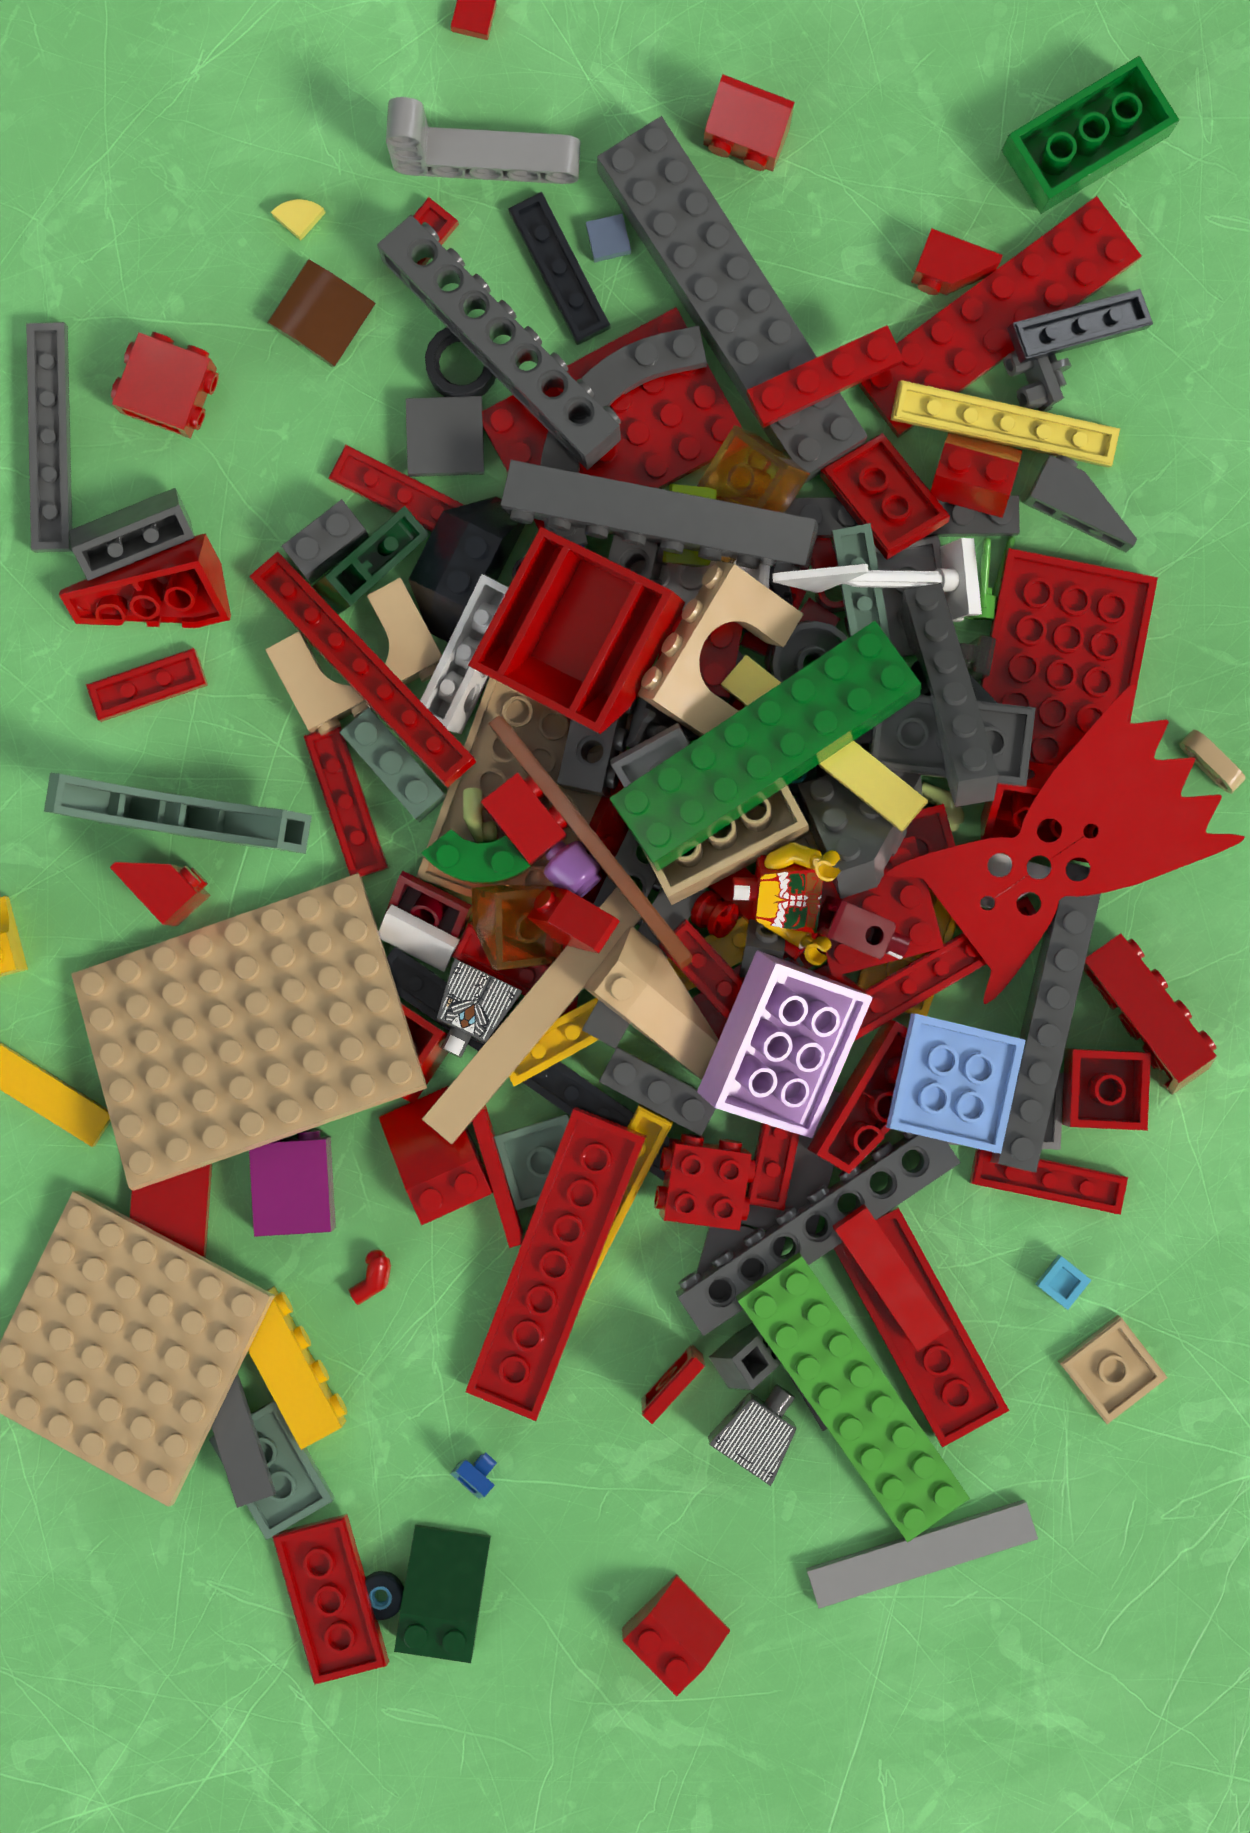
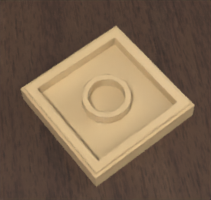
M1119 1315L1058 1361L1106 1424H1109L1168 1378Z

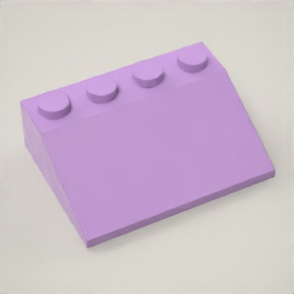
M757 950L697 1093L716 1109L813 1138L873 997L792 962Z

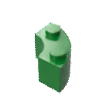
M451 829L421 852L433 866L455 879L475 884L505 882L531 869L529 863L507 836L494 842L475 843L463 839Z

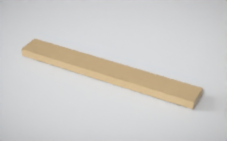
M617 887L599 907L620 921L600 953L567 946L422 1118L423 1121L449 1143L453 1144L581 992L583 986L629 926L635 927L642 919Z

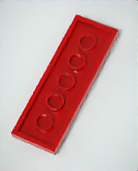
M896 1206L879 1217L876 1222L949 1328L947 1332L919 1351L914 1348L844 1243L842 1242L833 1249L943 1448L1010 1410L899 1207Z

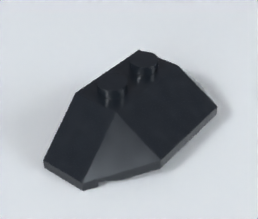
M497 496L442 511L408 579L429 632L446 642H449L481 574L495 581L498 580L525 526V523L510 519L511 514H508L501 506L502 499Z

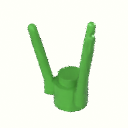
M1014 536L1008 538L993 594L992 588L988 587L991 539H984L979 584L982 614L977 616L968 615L964 619H995V609L1005 554L1008 548L1013 549L1015 543Z

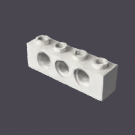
M481 574L420 700L449 731L462 734L489 679L488 676L469 667L468 664L509 588Z

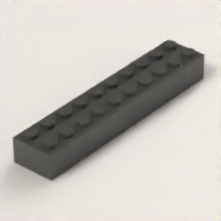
M660 116L598 155V174L696 326H699L702 336L760 424L746 394L747 390L815 359L817 356L663 117ZM840 393L762 428L799 487L818 476L824 467L863 445L868 437Z

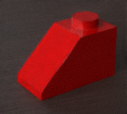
M931 228L911 282L917 284L918 289L924 293L948 295L986 278L998 268L1003 255Z
M547 886L536 897L534 907L527 916L528 919L558 944L598 954L620 922L613 915L575 893L552 886Z

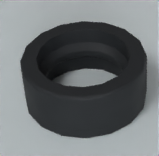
M447 327L437 332L429 342L425 354L426 371L434 389L444 397L485 395L496 379L485 365L481 375L470 384L457 385L444 378L439 365L441 354L447 346L461 341Z

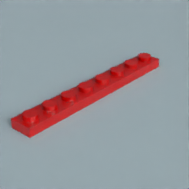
M278 551L249 576L267 598L447 788L476 763L475 758Z

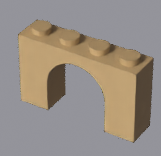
M717 561L704 574L702 587L695 599H692L685 606L682 612L683 619L677 629L664 641L661 649L662 654L655 666L651 667L643 676L641 681L642 687L637 695L701 737L739 712L712 693L702 679L699 667L700 653L710 633L722 624L735 621L763 642L784 647L802 618L803 613L737 565Z
M398 578L368 594L367 597L387 633L389 653L385 664L407 686V684L418 678L422 682L430 680L442 654L402 579ZM300 632L265 649L304 724L311 733L319 731L322 736L340 727L339 720L351 714L356 718L368 707L373 710L350 685L336 683L325 676L307 641Z

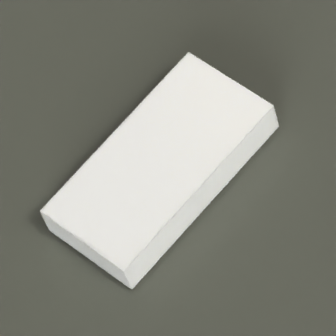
M392 904L387 910L378 931L381 940L396 946L400 950L443 972L447 968L460 940Z

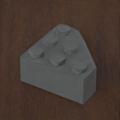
M893 772L922 795L921 775ZM830 774L798 784L802 813L816 845L821 851V855L823 856L829 850H834L840 856L837 864L832 866L841 870L833 880L840 899L877 887L884 875L885 866L890 857L896 854L907 834V829L903 832L899 831Z

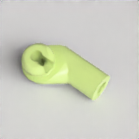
M923 782L922 796L928 800V804L933 806L944 804L951 832L957 831L960 824L964 822L962 807H955L950 791Z
M473 787L464 789L463 819L473 839L478 843L496 841L497 824L494 821L483 822L482 804L480 802L482 801V790Z

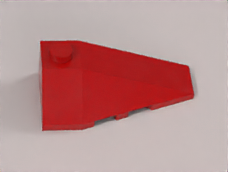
M206 533L196 535L193 539L89 581L87 579L82 580L59 592L61 600L76 624L121 626L125 621L146 622L147 627H160V623H182V628H199L229 621L231 618L222 564Z

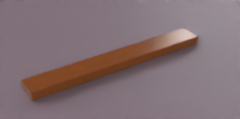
M497 716L488 723L500 741L527 775H530L539 786L546 799L561 814L569 828L599 863L603 871L680 968L683 969L691 963L693 957L503 716Z

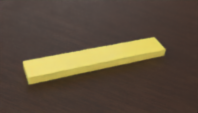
M902 380L898 382L891 420L1048 455H1062L1072 460L1108 468L1113 465L1120 428Z
M745 655L721 683V686L742 704L748 706L781 682L748 655ZM852 741L818 764L901 832L906 829L928 803L926 798L855 741Z

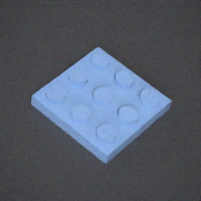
M911 1013L886 1128L1001 1154L1026 1040Z

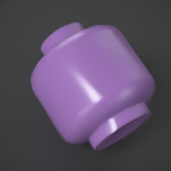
M560 841L545 855L549 862L545 866L544 874L557 888L567 889L582 898L601 880V877L598 875L601 866L580 841H574L568 845Z

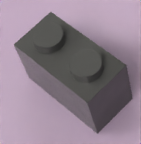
M341 499L281 547L310 584H312L367 539L369 534Z

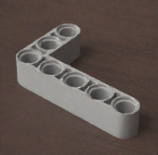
M407 97L392 98L388 102L386 144L393 168L398 173L411 176L571 184L579 179L581 141L574 136L428 127L422 102Z

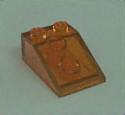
M734 425L697 486L716 489V500L784 513L795 499L810 473L757 434ZM721 557V561L727 563H734L737 560Z

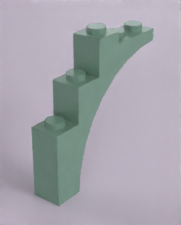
M50 773L44 812L126 828L157 831L190 838L306 854L312 815L283 809L182 796L59 773Z

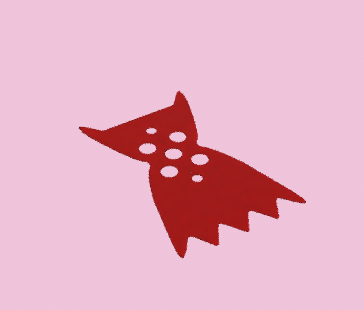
M1137 684L1127 687L1112 702L1053 770L1028 809L1020 833L1013 838H988L931 852L898 864L886 873V875L891 877L923 879L990 967L991 974L985 990L984 1004L995 999L1017 974L1052 922L1061 898L1065 896L1080 897L1101 894L1137 885L1220 853L1239 844L1245 838L1242 835L1212 834L1206 832L1207 826L1222 799L1220 794L1194 797L1181 796L1182 788L1194 765V757L1165 760L1154 758L1169 724L1167 719L1128 723L1127 720L1135 699ZM1055 819L1060 823L1062 833L1056 841L1044 842L1039 838L1037 828L1043 820ZM1095 824L1098 827V834L1094 838L1084 836L1083 830L1086 825ZM997 853L1008 855L1012 861L1011 871L1003 877L994 876L988 870L989 859ZM1041 855L1050 860L1051 871L1046 877L1035 879L1028 875L1027 864L1031 858ZM1083 858L1088 861L1090 873L1084 880L1074 881L1067 876L1066 866L1070 860ZM1026 892L1035 893L1041 900L1040 909L1033 915H1023L1017 909L1016 902L1018 898ZM990 896L995 900V905L991 910L981 908L980 901L983 897Z

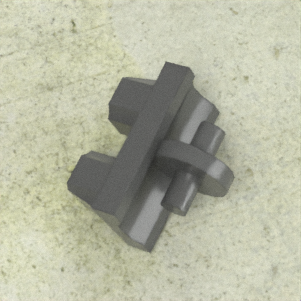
M1013 351L1003 359L1008 375L1013 377L1025 373L1029 385L1023 386L1017 391L1020 407L1038 408L1039 411L1046 412L1051 410L1054 404L1064 399L1060 388L1067 385L1063 372L1072 366L1068 358L1057 361L1054 354L1020 364L1016 351Z

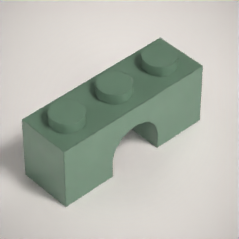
M369 707L340 731L341 735L418 822L423 820L444 801L446 795Z

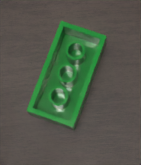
M1139 55L1010 133L1001 151L1038 211L1042 214L1168 138L1178 124L1179 118Z

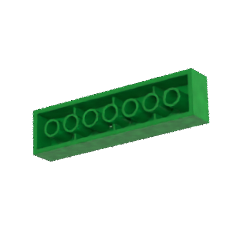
M874 620L610 797V800L656 870L660 871L920 697L921 683L876 620Z

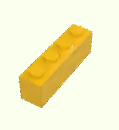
M274 1286L266 1290L275 1296L248 1352L302 1450L342 1428L346 1422L344 1415L347 1414V1409L338 1393L333 1395L326 1383L329 1380V1375L321 1360L314 1361L308 1349L311 1346V1341L305 1329L301 1325L296 1327L290 1313L293 1312V1308L284 1292L278 1293Z

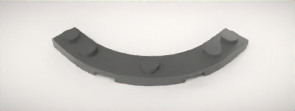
M694 326L638 340L604 358L581 379L591 388L595 395L593 399L603 408L605 405L610 406L622 394L625 395L641 384L653 379L707 367L699 326ZM577 414L570 421L582 424L590 417L586 414ZM548 431L542 452L541 466L579 473L581 463ZM544 521L545 529L580 546L588 545L587 537L584 533L585 529L571 526L570 531H560L548 527V522Z

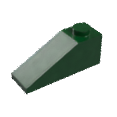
M404 506L312 587L339 615L353 605L430 534Z

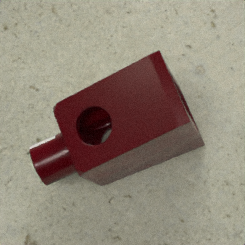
M827 895L819 913L818 934L880 960L884 957L885 953L902 959L910 943L909 937L894 932L897 923ZM868 928H871V934L866 939V931L868 930Z

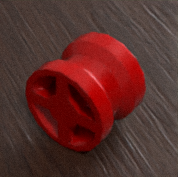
M714 891L704 892L696 900L691 911L692 923L700 928L707 927L709 933L717 938H723L728 935L739 918L738 906L731 901H722L721 896Z

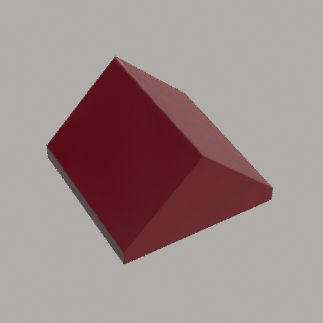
M402 871L387 910L392 904L459 939L475 906Z

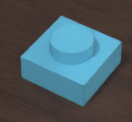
M1058 1254L1035 1284L1068 1310L1091 1282V1279Z

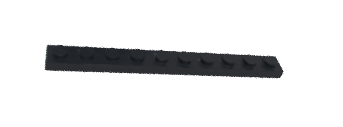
M395 946L388 955L387 960L398 995L437 1022L447 982ZM470 1039L468 1043L478 1052L484 1046V1044ZM558 1062L523 1081L525 1085L570 1116L573 1109L577 1107L628 1127L634 1115L628 1108L562 1062ZM666 1136L649 1169L651 1173L664 1181L665 1171L660 1170V1160L663 1148H669L670 1138Z

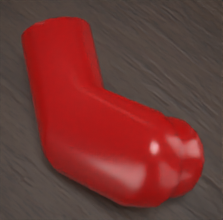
M372 1250L367 1254L365 1262L368 1264L366 1278L348 1289L357 1305L381 1292L388 1285L391 1262L382 1250Z

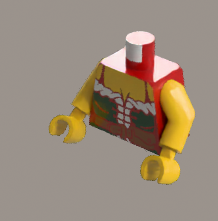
M797 843L784 845L768 855H761L757 858L755 878L733 877L732 900L752 901L756 922L799 949L805 948L804 955L807 961L812 965H821L827 959V956L821 954L817 948L827 952L831 948V942L824 936H818L813 939L812 933H817L823 881L831 882L841 872L839 868L832 867L840 860V856L834 850H829L822 856L821 851L818 849H812Z

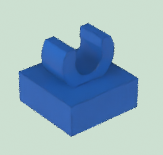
M485 1452L479 1456L473 1465L466 1459L460 1461L450 1474L478 1499L484 1498L494 1487V1484L486 1476L497 1462Z

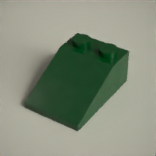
M415 1525L394 1652L471 1663L491 1536Z

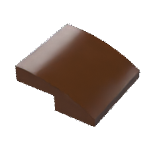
M308 259L267 321V324L295 344L305 347L331 367H335L376 303L330 271Z

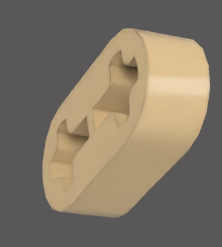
M1192 730L1179 744L1183 752L1188 757H1194V763L1224 791L1232 794L1245 781L1246 778L1243 772L1201 732Z

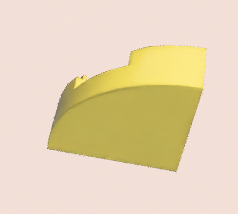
M302 199L284 202L271 211L272 216L300 241L326 213L320 205Z

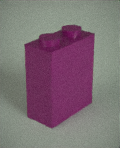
M319 1130L303 1131L297 1133V1139H280L249 1150L254 1237L332 1232L336 1228L331 1137H321Z

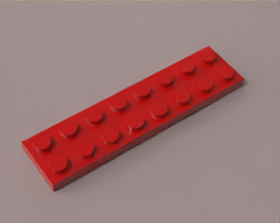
M1096 196L896 343L904 359L902 364L859 383L858 386L897 438H899L915 426L891 420L899 381L902 380L960 393L1001 363L1008 354L1015 351L1007 330L1012 323L1078 306L1139 261L1142 255Z
M577 1107L573 1109L469 1380L466 1393L537 1421L647 1135Z

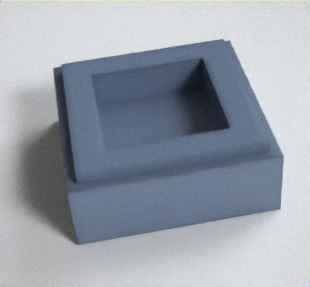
M623 214L586 222L594 263L631 254Z

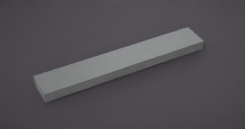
M1021 1500L926 1530L908 1543L905 1538H900L806 1568L818 1608H822L1037 1540L1038 1537L1027 1502Z

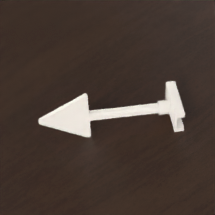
M960 538L941 546L942 568H938L935 571L868 570V564L772 574L774 583L815 593L823 592L840 584L871 588H914L941 583L953 622H961L968 615L977 616L982 614L974 538Z

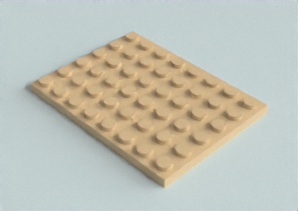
M359 873L71 974L129 1189L133 1191L427 1088L364 883Z

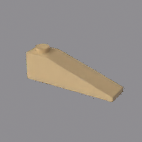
M629 926L583 988L702 1080L719 1039L662 950L634 927Z

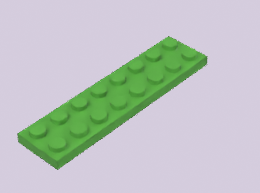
M799 1252L736 1296L741 1307L907 1543L970 1499Z

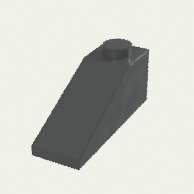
M1050 455L1043 463L1024 504L1125 553L1135 545L1137 538L1086 472L1077 468L1078 464L1066 456L1057 455V457Z
M753 1322L735 1333L709 1356V1359L727 1387L733 1389L753 1390L781 1364Z

